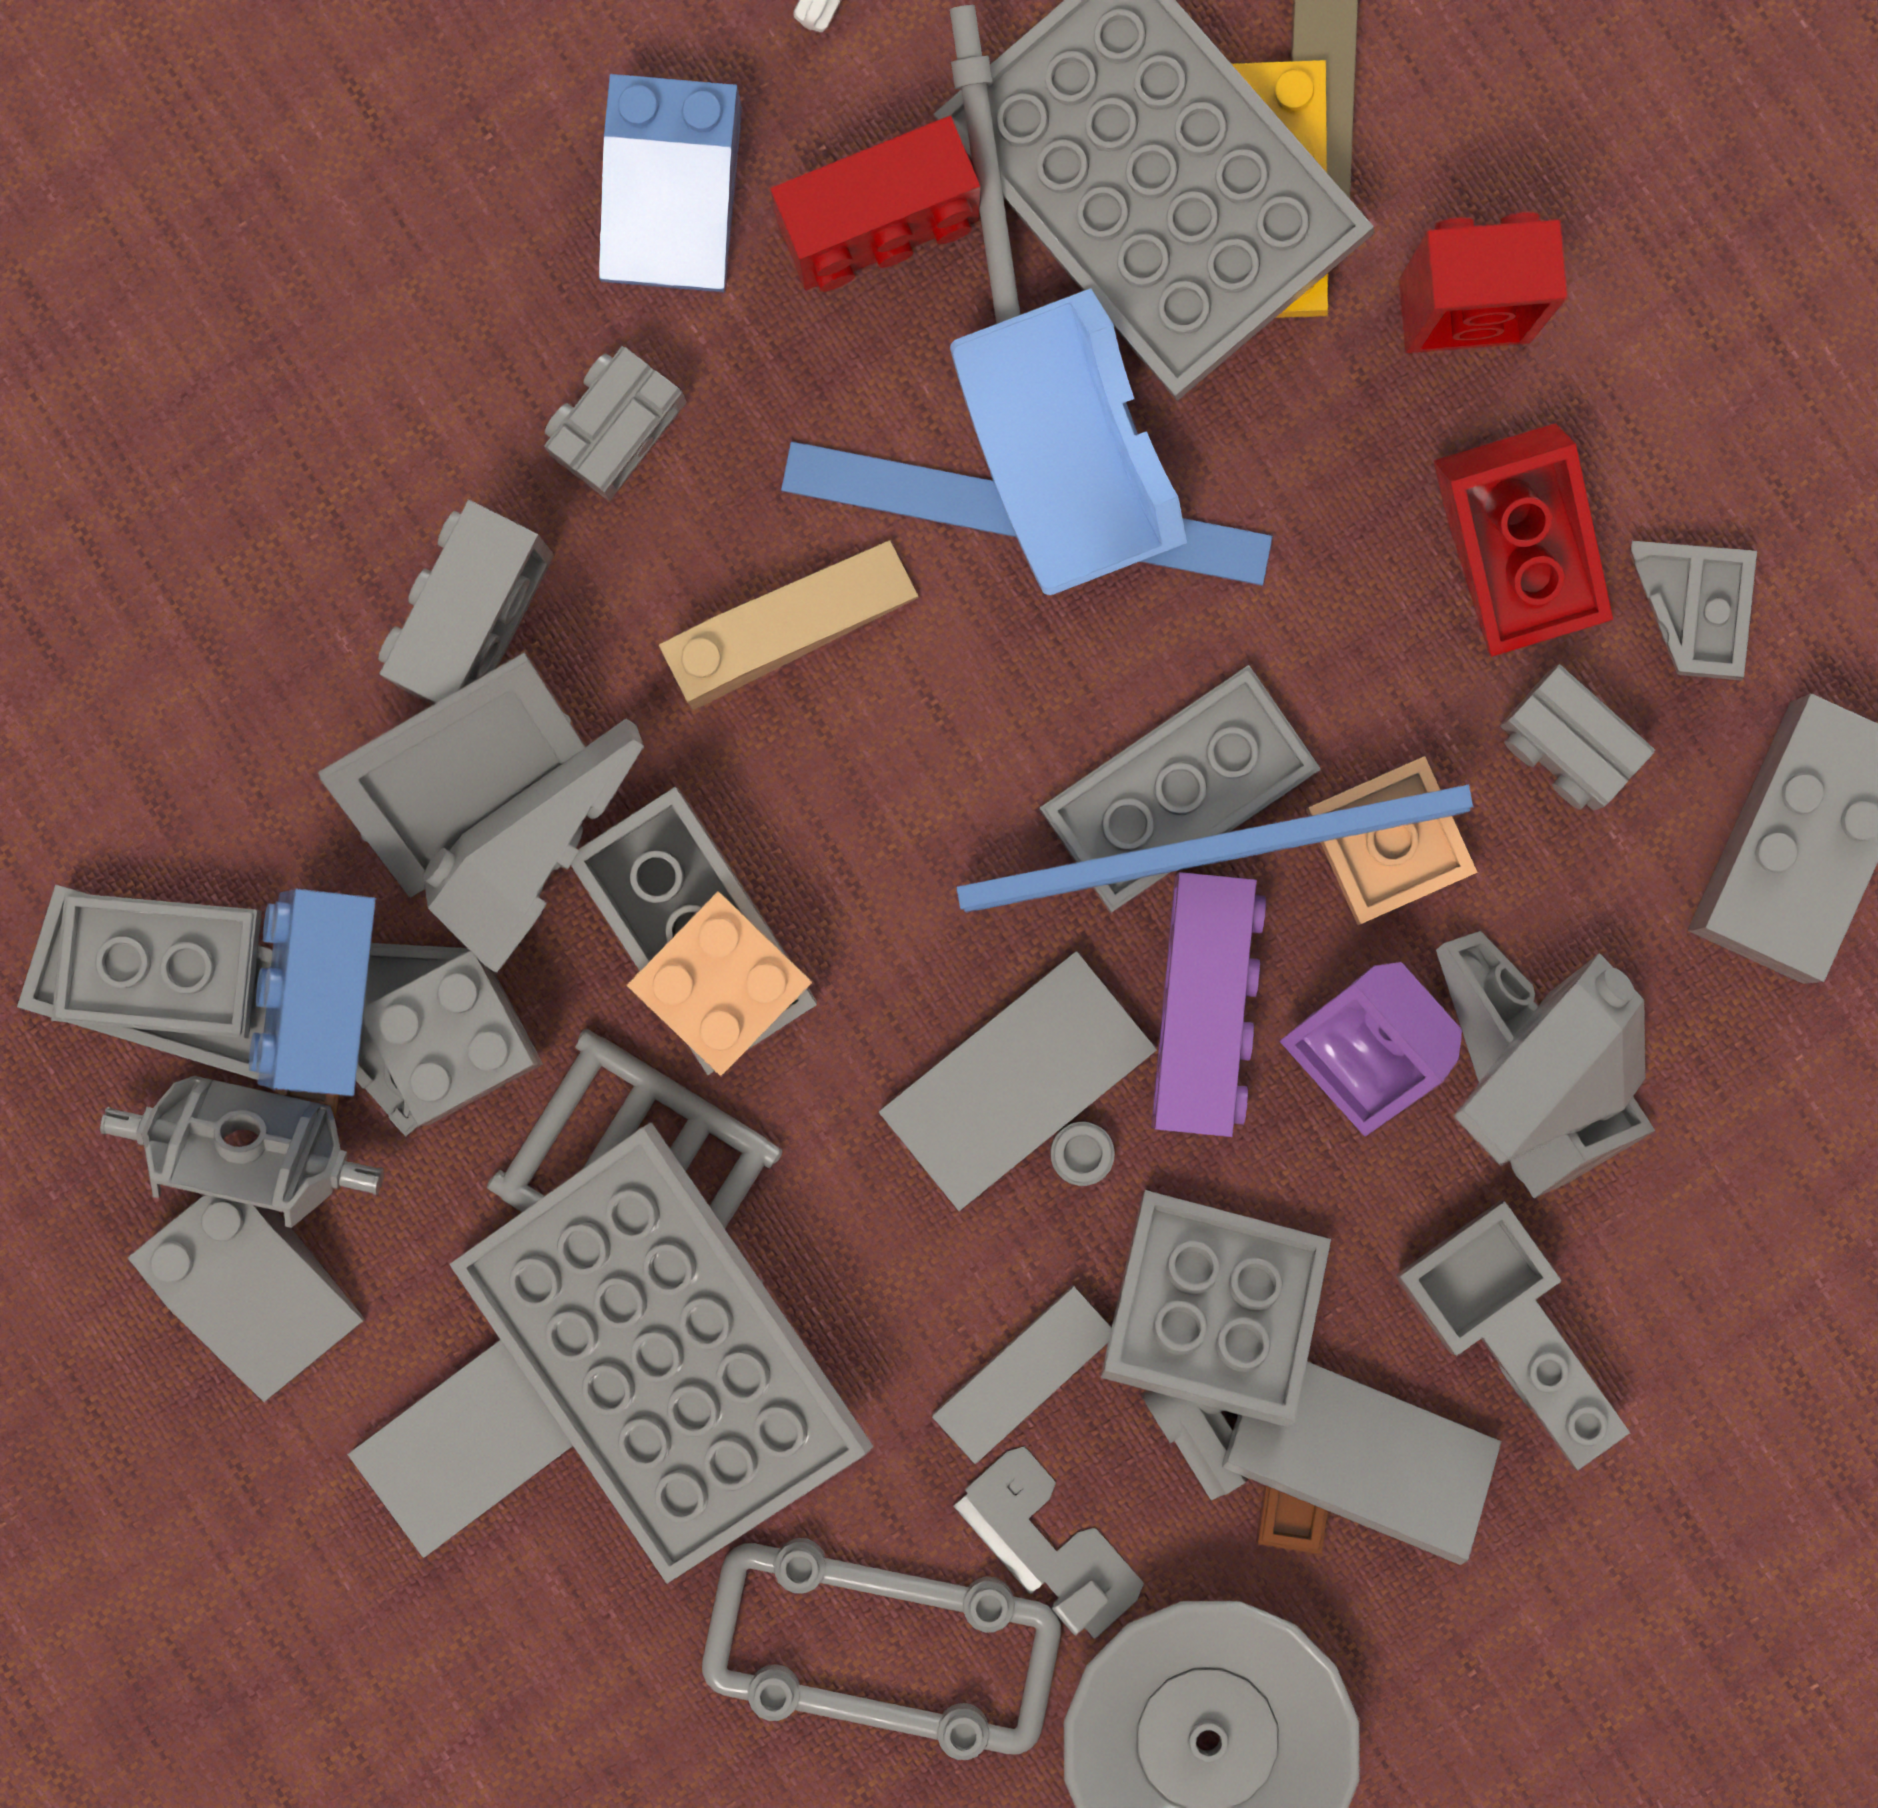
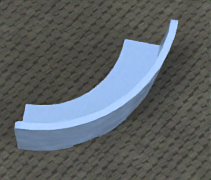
M1091 288L963 336L951 343L952 359L983 455L1017 540L1044 594L1054 595L1187 543L1179 497L1159 461L1147 431L1140 434L1137 433L1126 403L1133 400L1134 396L1121 358L1114 325Z

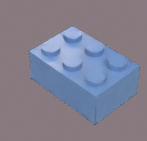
M293 889L280 892L278 902L275 904L268 903L264 919L263 941L273 943L271 968L260 969L256 991V1006L266 1007L264 1032L253 1033L249 1053V1071L259 1073L258 1085L274 1089L354 1096L375 898Z

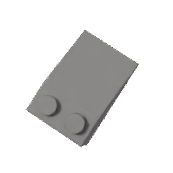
M204 1195L128 1257L167 1308L263 1402L270 1399L365 1321V1318L293 1229L285 1226V1219L277 1210Z

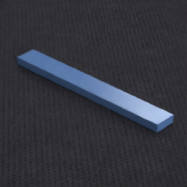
M1469 785L958 886L956 887L960 909L968 913L1460 815L1469 812L1470 808L1473 807Z

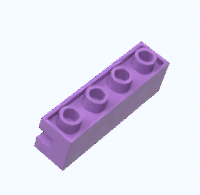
M1183 872L1175 875L1151 1128L1232 1137L1233 1125H1244L1248 1087L1237 1085L1240 1060L1250 1061L1254 1037V1023L1243 1022L1246 996L1256 997L1260 973V960L1249 958L1251 934L1262 933L1266 910V896L1255 895L1257 880Z

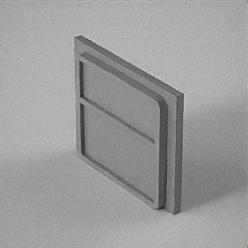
M522 653L320 770L318 775L360 831L362 839L369 843L411 898L425 889L426 882L423 881L424 872L440 849L445 848L450 851L464 832L585 748V745L572 727L570 717L563 713L526 654Z

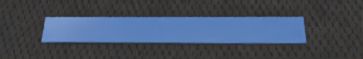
M791 441L781 488L782 492L1016 537L994 481ZM1183 518L1187 539L1186 544L1139 561L1263 586L1272 536Z

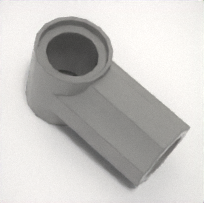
M1149 1390L1140 1394L1170 1444L1174 1441L1211 1501L1222 1495H1227L1246 1483L1249 1478L1222 1468L1233 1432L1221 1413L1224 1410Z

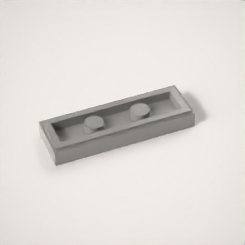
M1072 1285L932 1414L933 1419L971 1461L976 1464L1109 1342L1112 1327L1076 1287Z

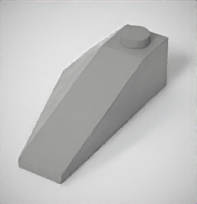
M624 719L579 753L464 832L450 851L445 848L440 849L428 864L423 875V881L426 882L425 891L428 909L486 967L497 973L536 922L547 904L538 897L552 870H557L560 867L568 869L578 854L579 850L576 847L582 836L583 827L581 823L584 818L588 816L591 819H595L604 812L643 749L644 745L637 725L628 719Z

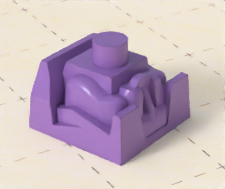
M1402 962L1373 966L1343 992L1309 1015L1279 1042L1366 1137L1444 1081L1459 1060L1462 1029Z

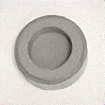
M1080 1121L1066 1125L1055 1135L1050 1148L1051 1163L1057 1174L1068 1183L1078 1186H1088L1101 1181L1111 1170L1115 1157L1114 1146L1109 1135L1101 1127L1090 1122Z

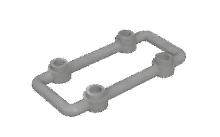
M806 1538L792 1539L781 1548L756 1543H744L734 1547L726 1555L721 1567L702 1660V1674L706 1683L714 1692L749 1701L752 1710L760 1718L767 1721H780L796 1710L936 1739L939 1741L942 1750L948 1756L957 1760H970L977 1757L984 1749L1004 1754H1021L1030 1750L1038 1742L1042 1732L1061 1638V1623L1058 1616L1048 1605L1038 1601L1014 1597L1009 1586L995 1577H982L973 1581L968 1587L829 1559L825 1557L823 1550L817 1543ZM754 1569L774 1573L778 1583L785 1590L792 1593H807L822 1583L963 1612L967 1621L975 1629L982 1632H996L1003 1629L1009 1622L1034 1627L1036 1632L1017 1727L1012 1729L988 1724L983 1712L976 1706L968 1703L952 1705L943 1714L800 1685L797 1676L792 1670L778 1664L767 1665L758 1670L755 1675L728 1670L727 1665L747 1570Z

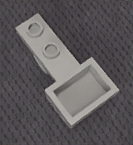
M1499 1200L1396 1274L1399 1283L1450 1353L1458 1356L1482 1339L1497 1360L1500 1370L1528 1408L1534 1412L1573 1468L1576 1470L1581 1469L1630 1434L1615 1410L1537 1303L1536 1299L1560 1283L1561 1279L1505 1201Z

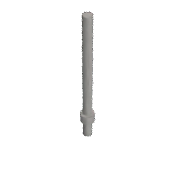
M964 5L950 9L957 60L951 62L955 89L962 90L973 170L980 184L979 211L996 324L1019 316L1020 308L987 85L993 83L989 56H982L975 5Z

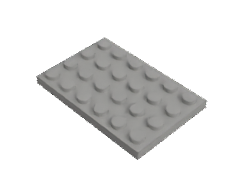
M1064 0L990 64L993 83L987 85L1003 199L1081 290L1092 289L1116 331L1176 401L1182 398L1374 234V226L1176 0ZM960 90L937 110L934 116L936 120H940L951 115L968 158L972 161L962 90Z
M652 1122L636 1131L449 1264L667 1584L854 1463L874 1447Z

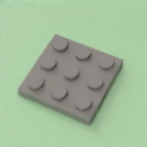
M1145 1190L1139 1205L1100 1378L1290 1428L1296 1420L1331 1239Z

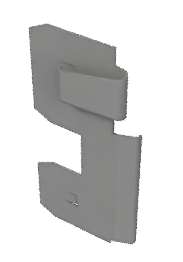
M1025 1446L1009 1450L965 1489L968 1494L953 1505V1507L1029 1594L1033 1593L1044 1582L1058 1597L1051 1609L1074 1636L1085 1628L1095 1639L1138 1600L1144 1583L1095 1527L1077 1532L1056 1551L1029 1520L1036 1511L1050 1500L1056 1482Z

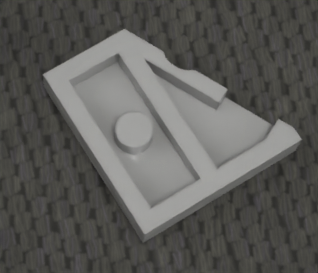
M1632 541L1630 556L1677 675L1742 681L1745 673L1757 551Z

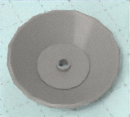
M1181 1601L1128 1623L1086 1665L1064 1719V1781L1075 1808H1349L1360 1781L1359 1719L1337 1666L1295 1624L1241 1601ZM1205 1730H1212L1219 1734L1218 1745L1211 1750H1202L1196 1745L1198 1735Z

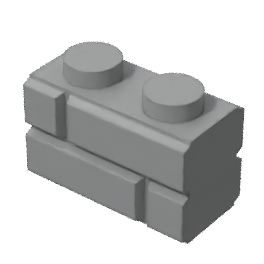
M621 346L613 358L604 353L596 360L583 382L589 389L575 407L568 403L562 405L552 416L545 428V434L550 439L544 447L549 455L609 501L687 403L683 392L677 386L623 346Z
M1560 664L1545 674L1500 725L1510 735L1505 741L1507 748L1530 767H1534L1539 761L1557 777V780L1552 784L1554 790L1565 801L1579 810L1586 804L1593 811L1605 807L1655 751L1649 743Z

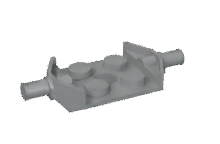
M192 1076L175 1082L154 1108L146 1107L143 1115L107 1107L100 1124L101 1134L136 1140L139 1145H144L153 1197L159 1198L161 1195L160 1185L277 1210L284 1212L285 1226L290 1228L332 1194L334 1188L340 1189L342 1186L378 1195L384 1178V1168L347 1161V1151L340 1149L331 1106L198 1076ZM236 1130H250L258 1135V1138L253 1143L243 1147H235L224 1141L227 1135L234 1133Z

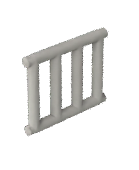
M587 1028L580 1033L575 1046L581 1052L507 1171L499 1170L496 1175L491 1177L487 1184V1189L521 1212H524L545 1197L528 1186L602 1066L634 1087L583 1169L634 1134L656 1099L688 1119L670 1148L685 1172L709 1133L742 1153L709 1206L725 1229L762 1168L766 1166L770 1169L780 1159L783 1150L769 1142L764 1136L611 1041L598 1036Z

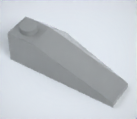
M1481 931L1443 943L1436 949L1478 1082L1482 1080L1538 1007L1534 1002L1535 991L1533 985ZM1632 1097L1625 1109L1616 1116L1604 1121L1600 1119L1589 1124L1581 1131L1558 1137L1544 1147L1513 1159L1510 1162L1515 1175L1525 1184L1532 1197L1536 1198L1570 1183L1653 1133L1655 1129L1634 1097Z
M1600 953L1547 994L1455 1113L1454 1117L1502 1165L1544 1147L1558 1137L1568 1133L1570 1135L1574 1134L1600 1119L1604 1121L1616 1116L1625 1109L1646 1078L1644 999L1634 990L1631 981L1622 971L1613 968Z

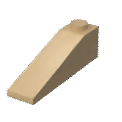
M889 540L719 614L659 644V647L687 703L694 711L918 599V594Z

